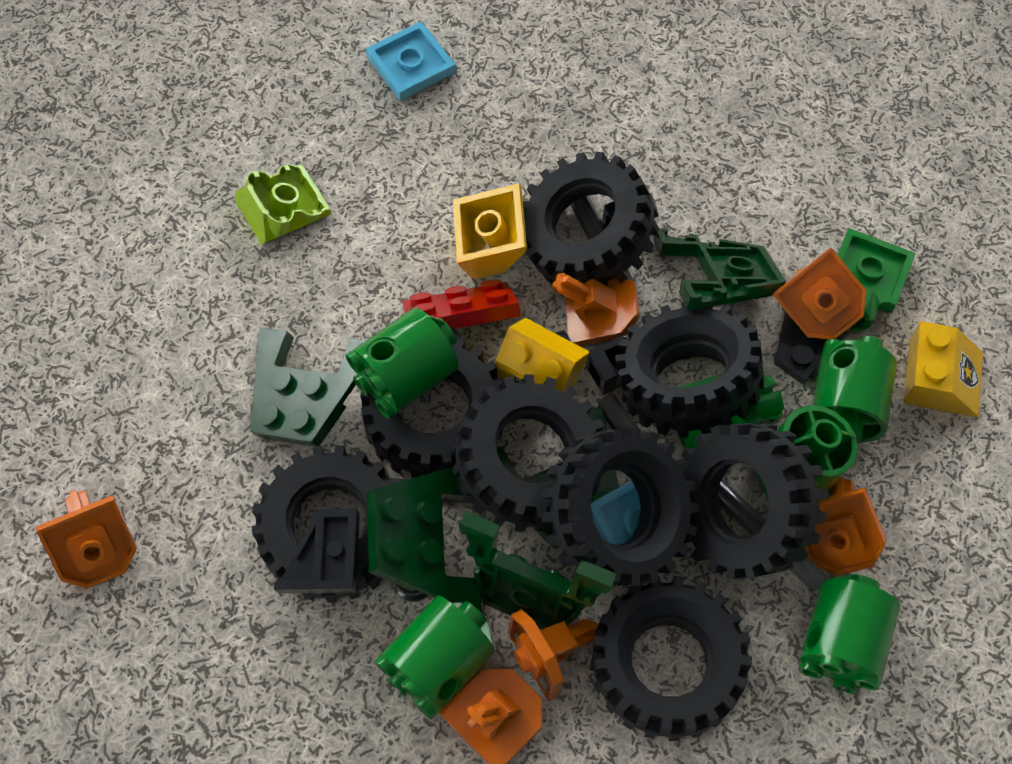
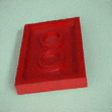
M497 279L484 281L479 287L466 289L465 286L450 287L445 290V293L431 295L427 292L411 295L409 300L402 301L404 314L416 307L427 315L441 318L451 329L521 317L519 302L507 282Z

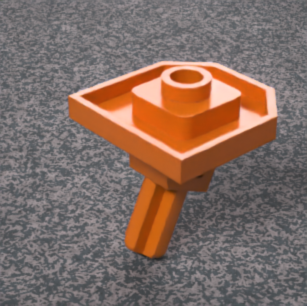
M830 247L804 269L800 268L797 270L796 275L772 295L807 337L836 339L864 316L867 290Z
M565 273L558 274L552 287L554 291L566 297L567 333L571 342L581 347L611 341L626 335L627 329L631 325H635L640 319L638 289L635 282L627 279L620 283L618 278L615 277L607 281V287L594 279L582 283Z
M841 477L831 487V496L819 499V510L828 513L826 522L815 525L814 530L821 535L818 544L805 547L810 554L808 558L817 567L835 576L874 567L887 542L866 487L854 490L853 481L851 479L844 480Z
M72 490L69 492L70 496L65 498L68 514L36 526V533L60 580L87 589L126 573L137 550L136 543L113 495L91 504L85 491L77 492V490Z
M522 609L511 615L508 635L517 649L513 652L515 659L524 673L530 671L548 702L560 695L564 682L558 663L565 660L575 649L594 642L598 624L595 621L591 622L589 619H584L567 626L563 621L539 630L535 621ZM515 633L518 634L517 640H516V638H515L514 635H513V634H515ZM541 677L545 679L549 686L548 695L539 681Z
M482 669L439 712V715L487 764H508L542 730V697L513 669Z

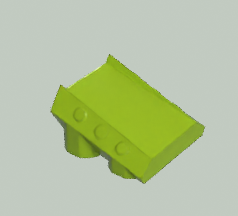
M291 164L283 165L278 169L277 174L272 176L263 171L250 172L247 175L245 187L235 192L236 205L241 210L260 244L267 243L331 215L330 207L302 164L297 166Z

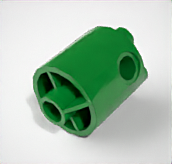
M416 307L345 355L347 362L357 373L353 377L354 383L364 396L370 393L374 396L376 406L387 419L394 416L459 369L458 359L452 348L457 343V340L449 325L441 318L427 315Z
M865 336L860 340L841 341L830 339L825 341L812 406H823L837 412L845 419L856 435L857 444L875 441L885 435L888 428L897 368L895 356L882 347L883 342L880 339L872 336Z
M812 405L798 408L777 430L778 432L791 431L797 435L793 442L795 446L807 445L812 453L806 460L810 466L820 465L823 471L822 475L816 477L818 489L827 488L828 491L855 463L858 452L856 435L845 419L837 412L828 408ZM755 471L756 479L759 485L761 486L763 492L766 494V499L768 501L766 487L762 482L759 474Z
M847 575L826 579L820 583L801 651L798 671L812 678H822L824 676L833 679V688L840 690L841 687H846V693L857 694L858 688L879 690L900 612L899 601L891 594L880 589V584L876 580L863 575Z
M437 595L379 655L374 663L389 677L387 681L394 688L396 687L403 697L407 694L411 695L416 700L414 702L416 707L432 720L495 653L488 621L475 606L468 601L451 603L444 597Z

